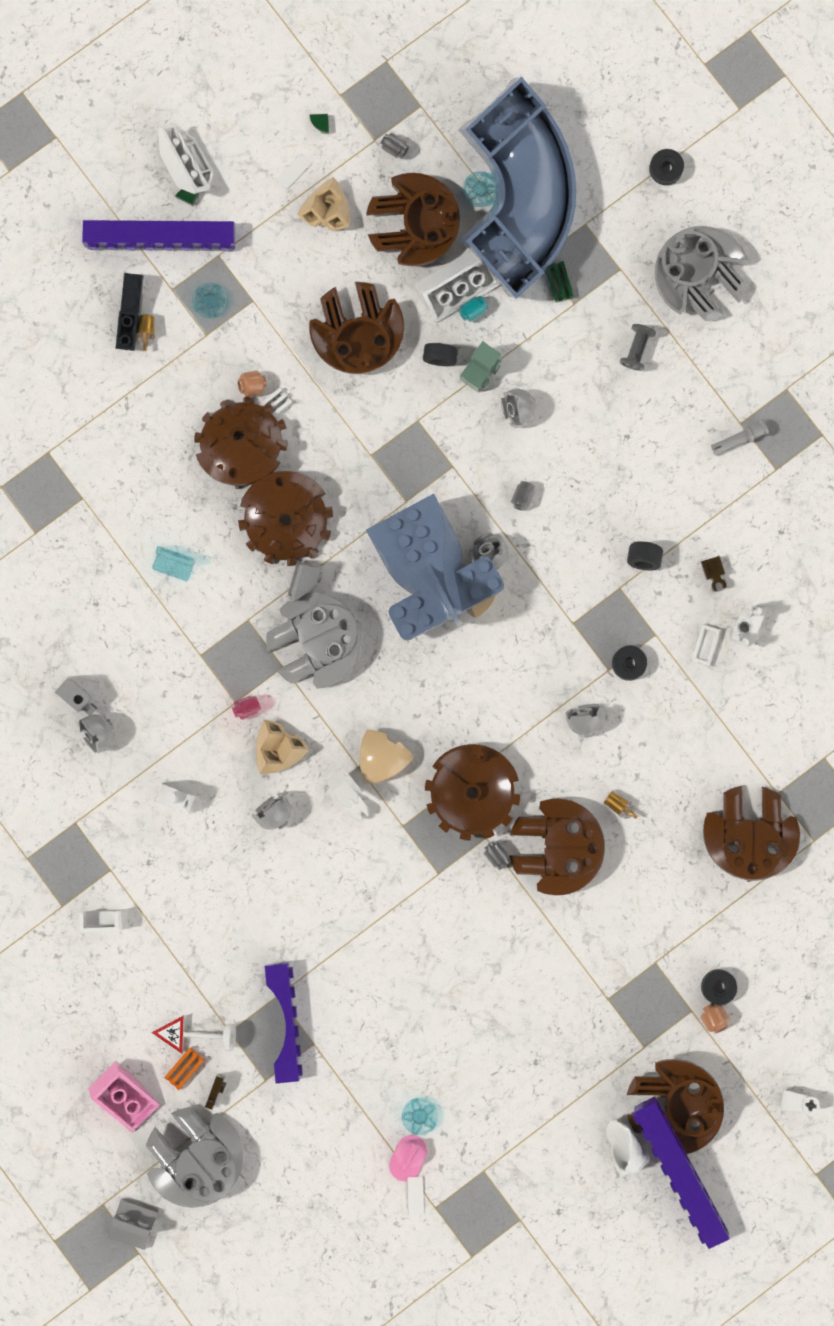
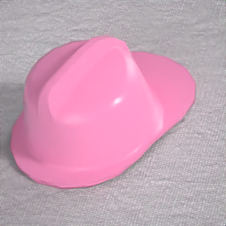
M414 1135L405 1136L397 1144L389 1164L390 1172L397 1180L405 1182L408 1177H416L427 1154L426 1144L421 1138Z

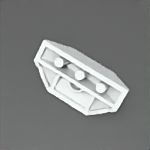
M175 123L160 127L158 129L160 156L177 187L193 194L209 190L211 188L213 170L196 139L180 129Z

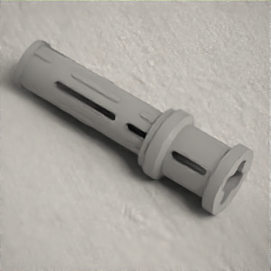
M761 419L759 423L753 426L744 427L742 432L711 444V448L714 450V455L717 456L744 442H754V439L762 435L767 436L769 431L764 420Z

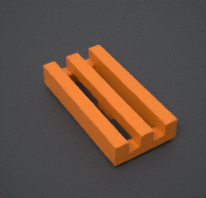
M190 1047L164 1078L179 1090L203 1063L204 1059ZM191 1053L193 1056L174 1078L170 1077ZM197 1058L199 1061L178 1084L176 1081Z

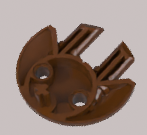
M403 173L391 177L392 187L398 192L397 195L372 197L366 216L399 213V215H404V229H401L400 232L368 234L372 246L377 252L402 250L398 255V264L403 266H422L436 261L451 248L458 235L460 213L455 197L441 181L426 174ZM431 198L435 201V203L432 205H428L425 203V201ZM435 235L438 237V240L431 242L428 237Z
M355 282L362 309V317H356L354 320L353 318L347 320L344 317L337 288L334 287L320 298L326 322L323 323L318 319L310 320L309 332L315 351L326 364L344 373L365 374L380 369L395 356L403 340L404 319L395 298L388 300L384 308H381L375 285L366 282ZM381 338L385 340V343L382 346H378L375 344V341ZM341 348L348 349L346 355H340L338 351Z
M738 786L723 793L722 817L715 812L706 814L703 824V839L708 854L717 866L734 877L751 882L776 876L790 865L799 848L800 828L796 817L789 816L783 821L781 818V795L763 786L762 818L755 821L753 819L745 820L743 817L742 786ZM729 846H735L738 851L732 852ZM768 848H774L777 853L771 854Z
M559 798L540 801L539 809L544 814L543 817L519 816L512 827L510 836L542 837L545 839V854L541 856L509 855L513 869L517 875H541L542 879L537 883L538 892L548 895H567L577 892L595 878L602 866L605 855V840L601 826L594 815L579 803ZM574 823L579 825L577 833H573L571 830V826ZM572 862H576L578 865L576 872H572L570 869Z
M665 1059L655 1062V1071L660 1076H634L629 1085L627 1095H650L666 1098V1112L664 1113L687 1154L705 1147L716 1136L724 1117V1100L719 1085L704 1068L687 1060ZM691 1083H697L699 1087L697 1089H691L689 1085ZM627 1114L633 1131L635 1133H642L643 1128L641 1124H636L633 1114ZM697 1121L700 1125L692 1127L690 1122Z

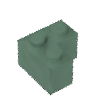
M482 341L471 356L470 363L460 375V380L476 392H479L481 389L485 390L490 383L488 378L492 373L495 375L501 367V353Z

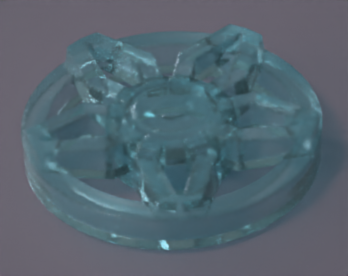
M484 171L470 174L463 183L462 191L465 200L475 207H485L491 204L496 197V186L493 176ZM475 176H480V177L478 178V182H477V180L474 179L473 177H475ZM483 176H485L484 182L481 181ZM488 178L493 182V184H487ZM466 185H468L469 188H471L467 194ZM494 193L492 198L488 200L487 194ZM476 197H478V200L481 203H476L472 201V199H476Z
M215 283L200 285L192 295L194 310L204 318H216L227 307V295L224 289ZM205 287H212L209 292L203 289ZM219 291L222 292L224 299L218 297ZM198 294L199 298L202 300H199L195 304L196 295ZM217 301H221L224 304H217ZM215 306L218 308L222 307L221 310L216 313ZM205 308H207L206 311L208 314H204L200 311L205 310ZM211 308H213V314L209 311Z
M414 1098L406 1103L402 1110L403 1125L412 1134L425 1135L431 1132L437 1124V1109L428 1099ZM419 1101L426 1102L428 1105H425L422 1109ZM414 1102L418 1104V1109L414 1108ZM411 1104L413 1112L409 1111L405 1113L406 1109ZM432 1107L429 1112L425 1111L426 1108ZM433 1110H434V1113H435V1120H434V1121H433V1119H432L431 1117H428V1115H431V1113L433 1112ZM411 1114L412 1118L410 1119L405 1116ZM427 1119L430 1120V1122H431L433 1125L427 1124V1123H426ZM406 1121H414L412 1129L407 1125ZM415 1124H418L419 1127L415 1131ZM422 1124H424V1126L429 1127V1129L425 1131H420L422 1128Z

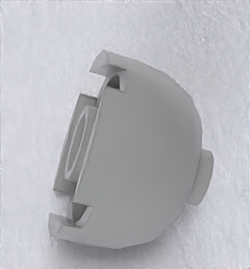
M518 388L504 392L505 397L501 398V406L505 419L509 417L512 422L509 425L517 428L528 424L535 415L536 400L523 389Z
M487 533L481 535L474 541L473 544L475 546L473 549L469 550V558L472 562L482 557H488L492 560L497 570L504 565L508 558V547L499 534Z
M599 704L578 706L579 710L573 711L571 708L566 712L569 728L574 733L583 735L585 738L594 736L604 725L603 706L599 708Z
M94 714L78 721L80 733L84 731L85 737L83 739L94 753L97 752L98 754L110 746L113 740L112 730L114 726L109 719L106 720L104 717Z
M277 793L278 797L275 799L272 796L255 810L257 814H252L253 819L262 828L268 830L282 829L288 824L287 820L291 814V806L283 793Z

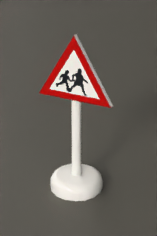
M184 1015L151 1032L181 1054H183L184 1037L223 1039V1047L226 1051H233L236 1041L235 1024H227L223 1034L184 1032Z

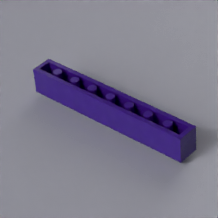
M83 220L82 243L89 250H98L99 248L117 250L118 248H125L126 250L133 251L136 248H144V250L153 251L155 248H163L166 251H173L174 248H182L184 251H192L193 248H201L202 251H211L212 249L230 251L235 249L236 239L234 221Z
M656 1096L634 1106L633 1118L637 1125L641 1124L643 1128L642 1134L646 1142L650 1141L653 1146L651 1148L652 1153L656 1159H660L662 1172L665 1176L668 1175L672 1181L670 1186L673 1192H678L681 1198L679 1202L683 1210L687 1209L690 1214L688 1216L689 1221L693 1227H697L701 1243L706 1244L707 1248L710 1249L729 1240V1231Z

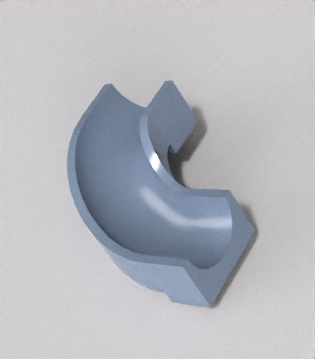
M523 77L513 78L505 90L490 105L458 129L486 162L496 186L495 202L490 211L459 240L490 270L503 287L504 292L509 297L515 299L545 273L544 270L553 262L568 237L576 207V179L567 143L554 118L545 108V103Z

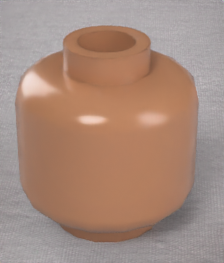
M257 370L242 373L237 380L239 392L243 393L246 397L262 394L264 387L267 386L265 376H262Z
M711 1003L703 1008L704 1012L700 1018L709 1032L717 1034L728 1027L730 1018L722 1005L714 1006Z

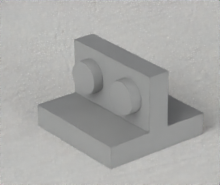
M121 1199L116 1215L112 1218L108 1238L145 1250L158 1211Z

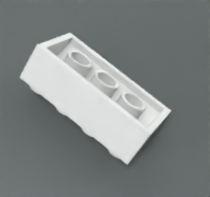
M469 251L414 285L424 305L437 323L459 310L461 305L473 297L482 296L501 284L472 251Z

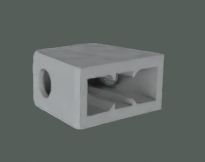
M70 677L55 691L58 696L77 712L82 709L86 714L92 715L97 709L89 701L92 697ZM76 695H79L83 698V701L81 703H78L74 699Z

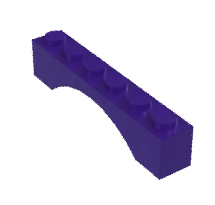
M289 963L265 965L266 986L278 999L286 1023L284 1045L274 1063L275 1083L298 1082L300 1076H303L302 1064L299 1065L298 1057H301V1047L296 1042V1037H299V1026L295 1025L294 1018L297 1017V1006H293L292 998H296L295 986H291L290 980L294 978L293 967H289Z

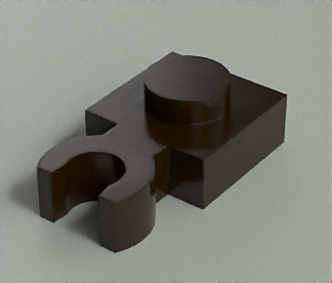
M720 556L700 562L706 580L712 579V591H717L716 583H721L722 588L725 589L727 584L725 580L721 579V576L725 575Z
M217 1074L205 1105L206 1108L212 1110L219 1093L223 1094L227 1084L223 1082L225 1076Z

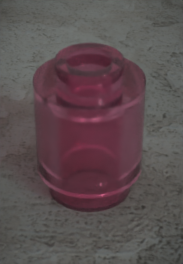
M256 695L234 702L235 706L232 707L235 717H240L241 720L257 714L262 709Z

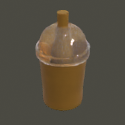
M148 314L140 315L138 333L136 334V339L143 346V351H147V347L152 345L155 340V317Z
M611 791L605 799L604 804L617 813L620 818L629 819L633 817L636 819L638 817L634 814L635 807L632 802L624 799L614 791Z

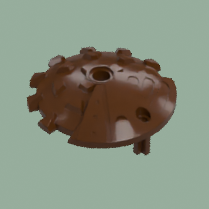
M244 397L243 402L231 404L230 400L222 401L219 410L213 414L207 412L203 416L202 421L205 422L202 432H195L194 442L200 443L201 453L196 454V457L202 469L216 481L233 485L236 489H240V486L253 484L266 475L273 473L281 463L276 460L280 450L286 451L288 447V440H282L281 430L287 429L284 420L280 419L277 421L272 415L275 409L270 404L266 403L264 407L254 404L252 397ZM244 436L242 439L236 440L237 437Z
M293 471L273 472L253 483L244 494L240 507L246 508L244 520H238L240 531L246 530L250 539L246 543L247 547L252 552L257 548L266 555L264 561L270 564H274L275 559L287 560V566H294L298 558L307 554L310 559L315 557L319 553L316 547L322 539L328 541L331 535V530L326 529L327 518H333L332 506L326 508L321 498L326 494L323 488L310 477ZM282 515H289L291 522L283 524L280 521Z
M467 744L450 749L435 761L432 767L437 771L433 780L426 779L425 791H431L432 803L426 804L430 815L436 812L442 821L439 827L447 833L451 828L461 833L460 839L471 841V835L483 833L484 839L495 835L493 829L501 823L505 827L509 825L513 818L508 814L513 804L519 806L520 794H514L513 782H517L519 779L514 767L505 756L487 746ZM470 787L476 788L478 791L477 797L469 798L467 790Z

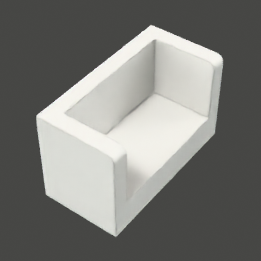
M121 910L79 913L80 933L122 930Z

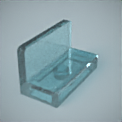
M157 546L155 551L157 556L152 569L187 582L195 564V559Z

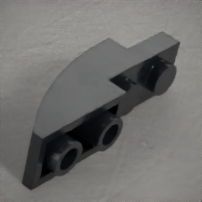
M124 273L115 349L135 351L139 318L142 310L144 275Z

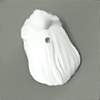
M612 1119L606 1128V1136L612 1150V1161L618 1172L622 1175L639 1173L644 1165L649 1163L650 1155L645 1149H642L639 1141L626 1124Z

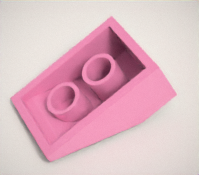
M116 1061L88 1088L91 1099L132 1133L160 1106L159 1102L131 1073Z

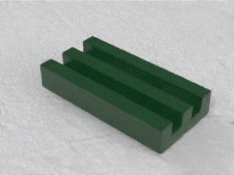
M564 261L549 265L546 268L555 303L574 298ZM560 267H561V271H562V274H563V278H564V281H565V285H566V288H567V291H568V295L565 294V291H564V288H563V284H562L561 277H560L559 270H558V268H560ZM552 269H554L562 297H558L551 273Z

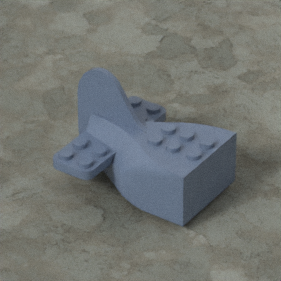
M434 493L366 529L389 574L397 584L412 594L392 605L388 612L400 637L405 641L412 640L448 620L453 619L457 626L461 627L463 624L459 616L463 612L495 596L504 589V583L490 558L482 557L463 567V554L460 542Z

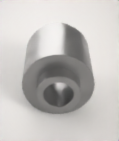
M392 132L389 135L385 134L380 142L382 144L381 149L395 158L403 159L410 147L406 144V141Z
M521 481L517 485L511 499L515 509L523 511L529 508L535 493V486L533 484Z
M492 841L484 847L486 850L484 855L494 868L497 867L498 870H501L511 862L508 858L510 857L499 842L495 844Z

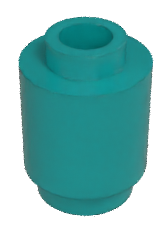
M481 296L473 297L460 306L461 311H459V314L464 321L468 320L471 322L484 314L488 306Z

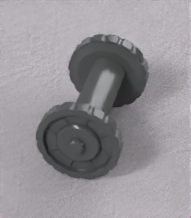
M633 324L631 329L636 334L627 358H621L620 364L632 370L643 371L645 366L640 361L648 338L655 337L656 331L642 324Z

